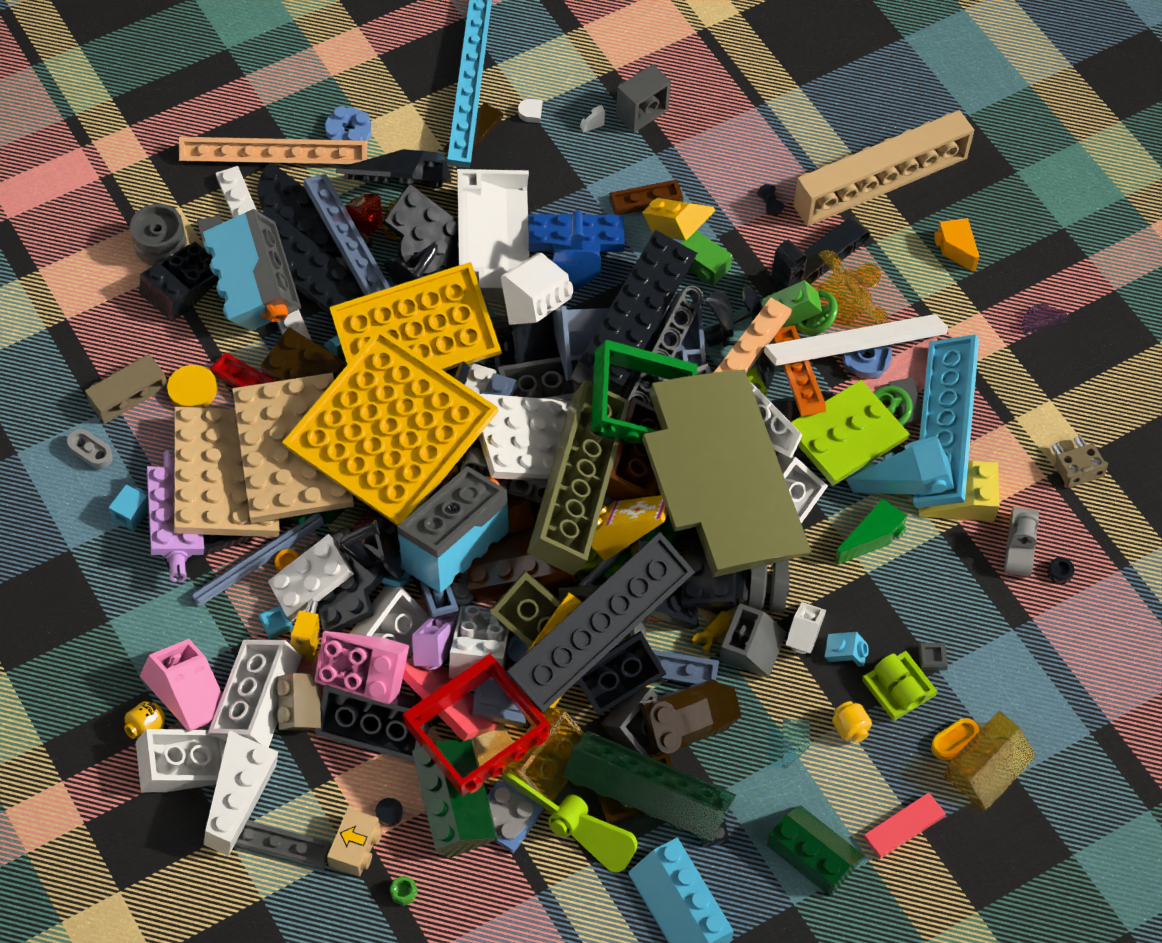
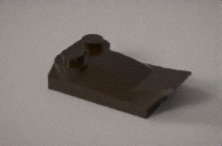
M714 679L640 703L652 754L654 755L674 753L680 747L727 731L742 716L735 689L725 686Z

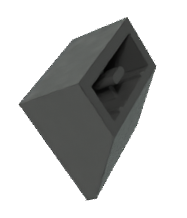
M739 603L722 644L719 661L769 679L787 632L765 612Z

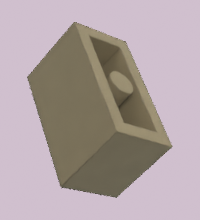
M290 673L278 676L277 719L279 721V730L308 731L321 728L320 683L314 682L315 674Z

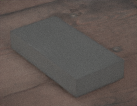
M913 378L888 382V386L902 388L911 397L912 413L903 427L921 424L923 406ZM890 393L891 395H893L894 398H897L899 396L897 394ZM905 403L896 408L899 419L905 411Z

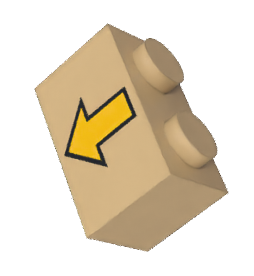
M347 808L327 856L329 867L360 877L363 868L368 869L372 859L370 851L373 844L377 845L382 835L379 818Z

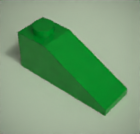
M882 499L836 550L834 562L841 564L888 546L895 538L900 539L907 529L905 526L907 515Z

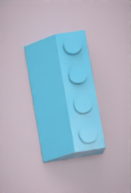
M678 837L651 851L628 872L668 943H730L732 941L734 932Z

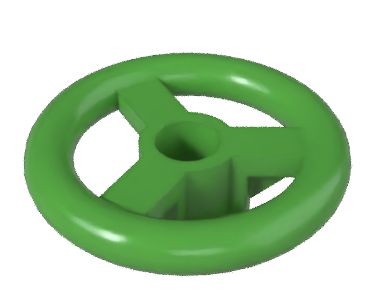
M818 290L819 297L827 299L830 305L823 306L822 313L809 318L805 326L802 322L795 324L800 332L806 335H817L827 330L833 324L837 316L838 304L831 293Z
M885 386L873 392L884 406L890 405L887 409L892 415L897 407L905 403V411L898 421L903 426L909 420L913 405L911 397L905 390L896 386ZM890 393L897 394L899 396L897 398H894L893 395H891Z

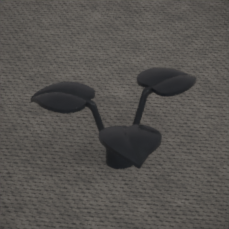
M751 285L744 286L742 290L743 301L748 312L733 320L731 315V302L724 291H714L705 298L703 302L711 308L719 321V324L704 329V337L709 346L712 347L721 343L724 347L734 346L737 341H729L734 335L733 325L750 316L754 320L762 310L763 304ZM763 351L755 363L767 389L773 380L775 367Z

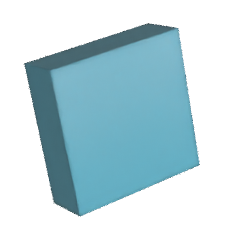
M281 605L258 615L269 640L293 630V625L290 619L287 618Z

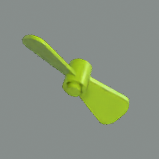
M505 772L502 775V781L552 813L548 823L553 833L563 837L572 835L611 872H621L628 866L637 850V840L631 832L587 815V804L576 795L566 796L561 804L557 806L513 774Z

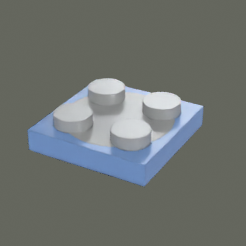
M498 780L487 795L498 837L494 842L514 854L544 812V808L501 780Z

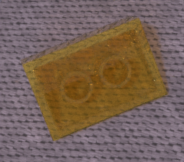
M549 707L541 713L550 723L548 739L542 745H535L529 749L521 760L509 763L505 766L502 773L508 772L513 774L553 802L591 751L594 744L565 710ZM531 725L526 733L531 731L534 727Z
M998 711L948 763L943 777L986 811L1036 758V754L1021 728L1001 711Z

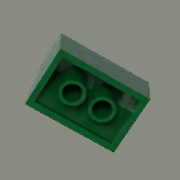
M801 805L787 813L769 833L766 845L830 897L865 858V855Z

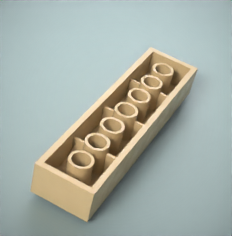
M958 110L953 113H947L932 122H925L922 126L913 130H906L894 138H887L875 146L866 147L856 154L847 155L837 162L825 164L818 170L804 173L797 179L793 207L808 227L965 160L968 157L974 128L962 112Z

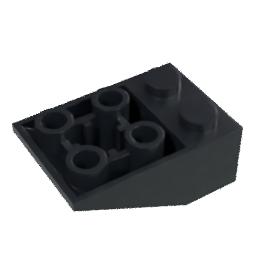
M196 241L192 242L140 273L139 294L169 320L177 319L190 311L219 280V277L215 276L210 268V263H212L211 260L213 259L212 255H209Z
M553 312L537 323L509 325L508 315L490 317L502 354L493 356V365L497 372L498 367L560 357L554 335Z

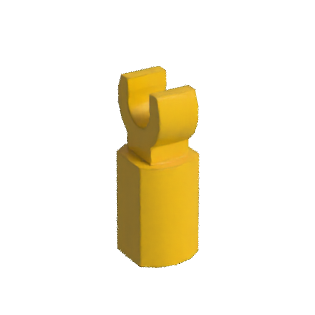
M721 611L704 628V632H699L693 637L692 645L695 646L699 641H703L706 645L703 647L702 653H708L711 650L712 642H716L729 629L733 618L725 611Z

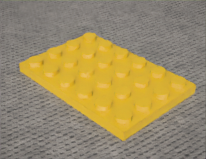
M471 262L329 307L347 365L378 328L440 369L463 361L468 365L502 354Z

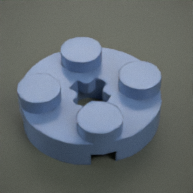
M344 106L335 108L334 113L327 118L325 123L326 136L330 140H364L368 142L372 135L369 114L356 108H346ZM351 126L352 128H354L349 129V131H345V127Z
M888 345L842 354L844 368L847 372L858 377L878 379L889 368L892 358V350ZM866 351L870 352L872 358H864L861 354H865Z

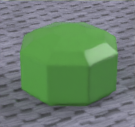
M406 876L394 879L390 887L393 902L402 906L413 903L418 894L414 880Z

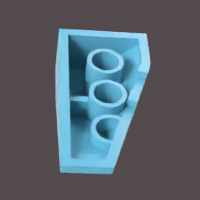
M937 435L911 442L905 445L904 451L896 455L891 452L885 455L884 461L878 464L869 463L846 478L853 493L930 495L954 488L950 462Z

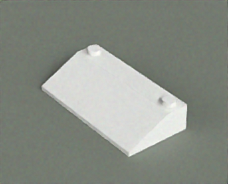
M457 169L459 265L471 262L483 297L505 304L501 276L529 259L527 204L529 171Z

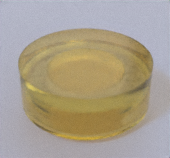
M865 263L858 268L856 279L861 286L871 288L880 282L881 270L875 264Z

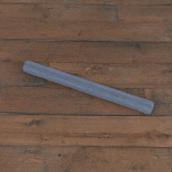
M318 512L311 514L302 524L298 523L194 591L191 594L192 599L198 606L203 605L274 558L280 551L289 548L324 524L322 516Z

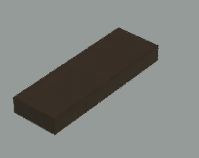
M485 102L477 111L472 153L503 119V112ZM450 141L444 147V153H446L447 155L449 151Z

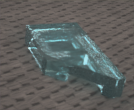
M783 719L782 768H787L809 749L810 720Z

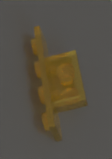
M821 251L818 255L833 271V274L816 289L827 291L835 297L838 304L837 314L849 325L866 310L878 325L890 323L887 319L888 314L881 306H876L871 300L872 295L864 287L861 288L856 283L857 278L849 269H844L840 264L841 259L833 251Z

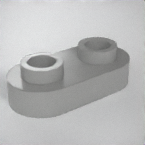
M78 429L69 434L67 444L69 450L75 456L97 469L105 468L111 464L113 454L108 444L84 429ZM81 443L85 444L82 447H78V445Z

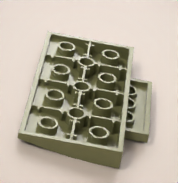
M745 369L700 374L652 383L649 395L662 430L646 433L643 435L642 440L674 532L696 527L713 578L810 555V546Z

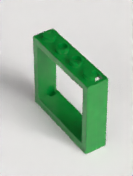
M605 340L595 350L591 431L600 433L604 437H615L624 439L628 443L643 445L642 437L644 434L659 431L607 417L609 364L669 380L697 375V364Z

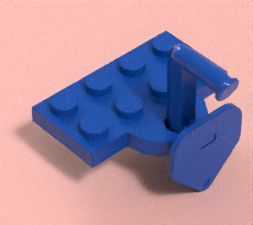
M575 210L572 215L529 214V251H553V262L568 274L573 290L581 289L601 273L600 252H624V215H582V212L579 210Z

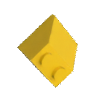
M656 198L642 213L652 233L656 229L670 238L686 241L715 212V209L710 206Z

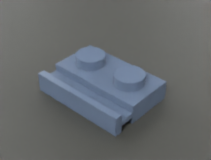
M488 679L475 688L471 716L519 727L524 726L526 722L524 715L494 680Z

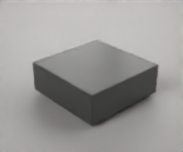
M919 643L918 653L921 671L947 670L948 663L945 643Z

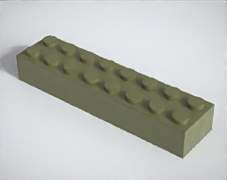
M585 380L572 396L527 554L572 575H575L588 560L620 442L619 438L604 437L600 433L591 431L593 383ZM608 391L607 417L625 422L630 401Z

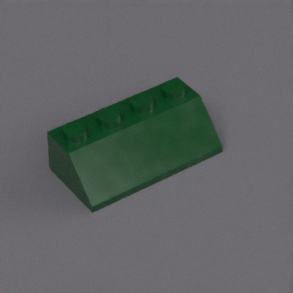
M472 739L466 741L446 740L433 742L462 779L480 767ZM423 747L413 750V758L435 850L447 858H452L497 840L498 837L484 782L476 792H469L462 797Z

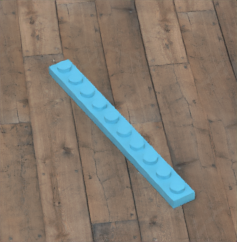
M469 0L447 165L470 168L492 0Z

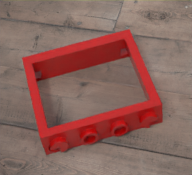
M491 653L403 713L405 727L462 797L469 792H476L483 785L484 781L491 776L494 778L504 771L505 766L512 761L517 762L521 760L529 749L535 745H542L550 735V723L506 675V671ZM492 677L534 728L462 779L420 726Z

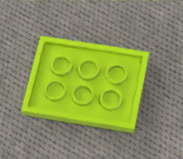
M862 380L825 401L826 412L817 413L812 416H801L791 422L803 434L798 444L799 448L832 486L904 442L910 435Z

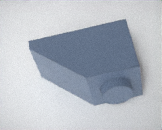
M420 581L422 598L429 616L436 617L458 611L450 585L442 593H439Z

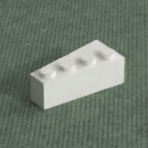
M229 730L205 830V846L225 855H230L276 767L277 751Z

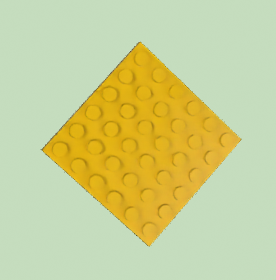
M378 328L284 439L282 444L285 448L398 526L423 505L499 410L497 406Z

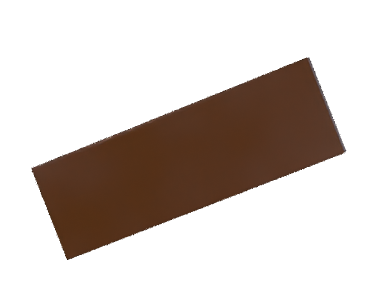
M677 179L609 193V199L615 215L644 211L656 198L683 202V195Z

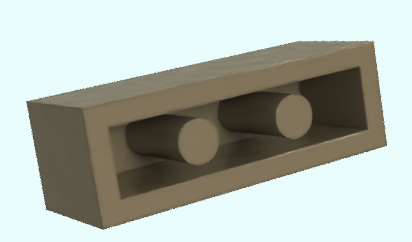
M147 354L144 357L137 358L127 367L113 372L111 376L101 382L92 384L90 388L85 390L89 405L101 421L106 424L166 389L167 380L162 369L152 356Z

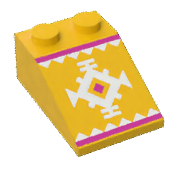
M662 495L614 501L609 506L602 505L591 546L604 561L665 521L668 512Z

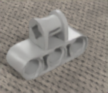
M1013 506L1009 522L1004 573L1025 577L1031 576L1037 541L1039 511Z

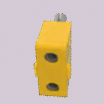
M313 599L309 600L306 612L299 610L293 631L291 632L290 645L302 656L301 660L307 662L314 661L320 639L319 615L315 614L318 602L316 600L313 602Z

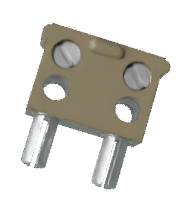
M1081 435L1074 438V442L1078 447L1076 449L1064 452L1058 442L1051 446L1057 456L1054 466L1065 482V488H1071L1104 477L1107 470L1108 462H1104L1094 443L1087 445Z

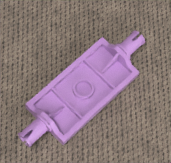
M167 450L163 453L164 467L147 466L151 555H162L167 559L170 566L169 577L171 581L176 582V575L178 573L179 582H183L187 578L185 562L192 555H203L204 540L203 534L174 533V450L172 451L173 458L170 457V450Z

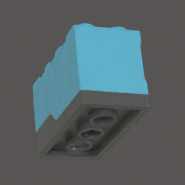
M252 209L203 232L205 238L204 248L209 255L212 254L213 259L211 260L210 268L212 273L219 277L216 288L220 297L225 298L226 303L224 304L223 312L228 320L252 331L269 322L281 321L288 314L301 309L277 226L273 220Z
M468 466L397 526L402 560L401 569L439 593H442L453 583L455 575L464 573L470 567L474 558H481L487 552L491 543H497L509 533L507 490L501 487L496 479L485 477Z

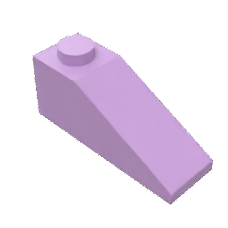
M460 612L430 617L412 635L414 666H423V669L427 670L437 669L447 659Z

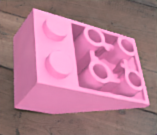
M324 631L314 682L390 704L400 695L409 645L381 637Z
M187 639L150 654L140 674V678L181 724L190 732L212 722L222 693L206 657L193 642Z

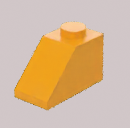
M968 218L940 222L938 232H935V243L937 246H940L942 255L970 271H976L980 256Z

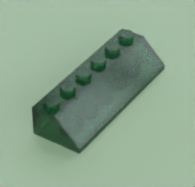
M587 731L573 747L563 777L570 779V782L574 785L586 786L602 797H611L618 800L625 807L641 810L650 818L664 820L675 829L694 833L697 838L703 841H715L736 797V794L590 731Z

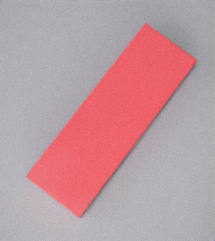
M927 793L864 834L863 838L877 857L881 859L944 818L946 813L932 795Z

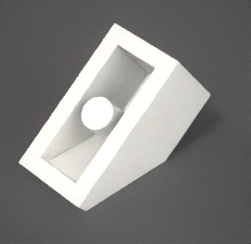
M801 602L794 616L786 646L791 647L797 653H811L826 610Z

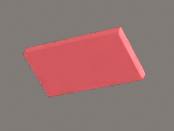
M413 657L406 659L403 680L422 699H425L454 679L449 678V671L442 664L437 669L427 670L423 669V666H414ZM470 693L438 714L463 741L491 732L499 725L497 721L471 716L474 697Z

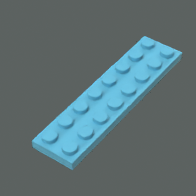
M976 334L929 342L919 440L937 435L950 462L954 488L930 495L914 494L913 504L916 508L965 502L979 339Z

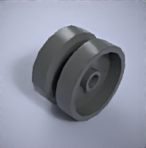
M152 204L138 210L132 217L130 231L136 255L143 262L154 266L187 246L183 221L175 208L165 204Z
M789 560L771 564L770 571H767V565L751 569L747 606L761 611L764 607L766 595L768 596L770 612H785L790 583Z

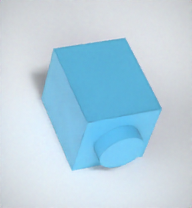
M125 485L109 506L112 520L134 531L148 512L147 493L138 487L134 489Z

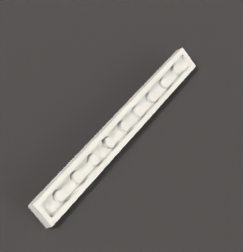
M238 166L216 173L217 181L233 218L252 209L256 210ZM299 310L288 314L285 319L277 322L282 335L290 327L311 340Z

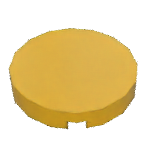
M199 365L181 367L171 375L167 384L168 395L176 407L200 408L204 406L205 408L215 399L218 390L213 373Z

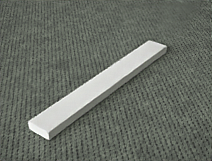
M934 314L765 345L764 353L775 366L945 335L947 334L948 326Z

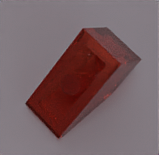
M364 193L360 197L352 199L346 205V210L355 226L367 236L383 226L381 197L378 194Z

